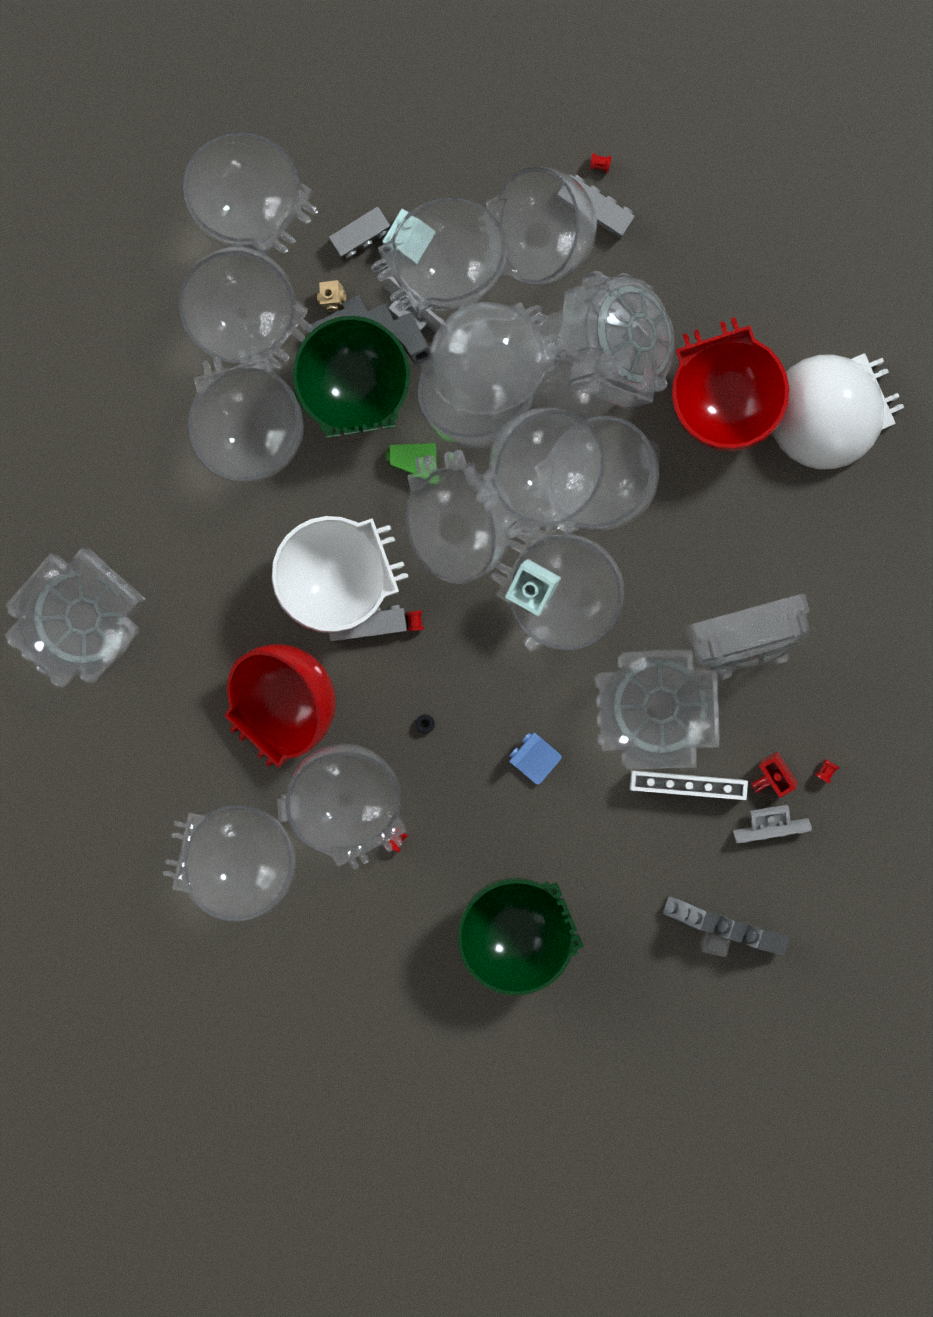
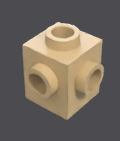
M338 280L320 282V293L317 294L319 305L328 312L344 309L342 303L346 301V292L343 290L341 283Z

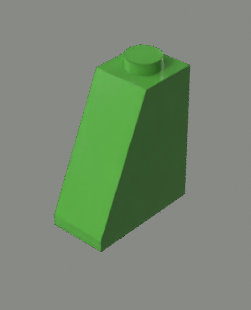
M436 443L389 445L390 450H386V461H390L392 467L432 483H437Z

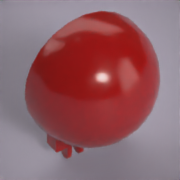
M736 317L731 318L734 331L727 332L726 324L722 321L719 322L722 335L702 341L697 329L694 330V337L697 343L690 345L689 336L685 333L682 334L685 346L676 349L680 364L673 380L672 399L675 413L682 427L692 438L704 446L718 451L735 452L746 450L762 443L775 432L783 421L789 404V382L780 359L770 348L754 338L750 325L739 329Z
M283 644L261 646L241 656L231 668L227 683L229 709L224 717L233 724L230 728L232 733L239 730L241 734L238 738L241 741L248 738L260 750L257 755L260 759L265 756L268 757L266 762L268 767L275 764L279 768L287 763L290 758H296L311 751L326 736L335 716V689L326 669L308 652Z

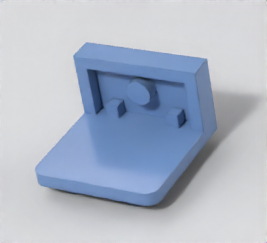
M533 732L532 735L528 733L523 738L522 742L524 744L520 749L516 747L509 755L511 757L509 762L534 783L540 784L561 760L562 756Z

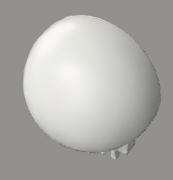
M865 353L852 359L837 355H817L803 359L786 371L790 388L788 408L783 421L773 433V437L779 447L791 459L804 466L816 469L840 468L850 465L863 457L874 445L881 430L896 424L892 413L904 408L903 404H899L889 409L887 402L896 400L899 394L896 393L884 398L876 378L889 373L888 369H883L876 374L873 373L872 367L882 364L884 362L883 358L869 363Z
M324 516L310 519L294 528L281 542L272 563V584L275 596L282 609L291 619L303 627L317 632L337 633L350 630L364 623L376 612L384 598L399 592L396 582L408 578L407 573H402L396 577L393 576L392 571L401 569L404 563L399 562L389 565L383 548L384 545L394 542L395 538L388 537L380 540L379 534L389 532L391 527L388 525L376 529L373 518L357 523L343 517Z

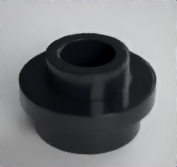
M423 714L417 718L416 728L419 732L429 733L434 729L435 721L430 715ZM423 720H427L429 722L428 727L425 728L422 726Z

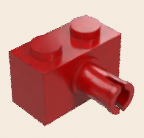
M778 751L761 760L759 767L765 776L751 783L756 793L771 785L779 798L795 790L798 784Z

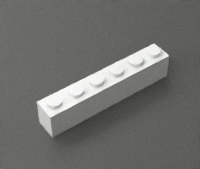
M631 770L629 789L633 791L746 800L748 781Z

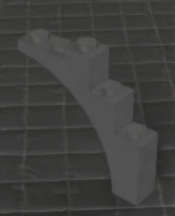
M360 295L351 297L343 302V310L336 311L332 315L317 320L310 325L313 330L320 324L341 316L369 318L385 326L397 337L414 365L432 358L430 349L411 312L393 320L386 304L376 306L372 310L367 311Z
M671 896L668 897L663 911L664 915L684 922L696 929L714 933L726 939L780 955H785L790 937L778 932L709 911Z

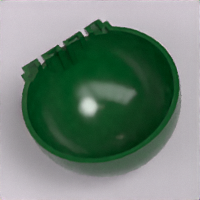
M341 316L320 324L303 340L294 359L293 386L300 405L320 425L321 432L325 431L326 439L340 437V433L347 436L378 431L380 426L382 430L396 428L395 420L399 419L398 411L404 403L409 389L410 366L402 344L385 326L365 317Z
M521 877L504 878L486 885L469 900L459 921L458 947L465 967L480 984L492 991L506 995H526L540 991L558 979L568 966L571 957L578 954V949L584 947L579 934H574L577 929L564 898H560L562 893L557 882L549 884L548 881L540 883Z

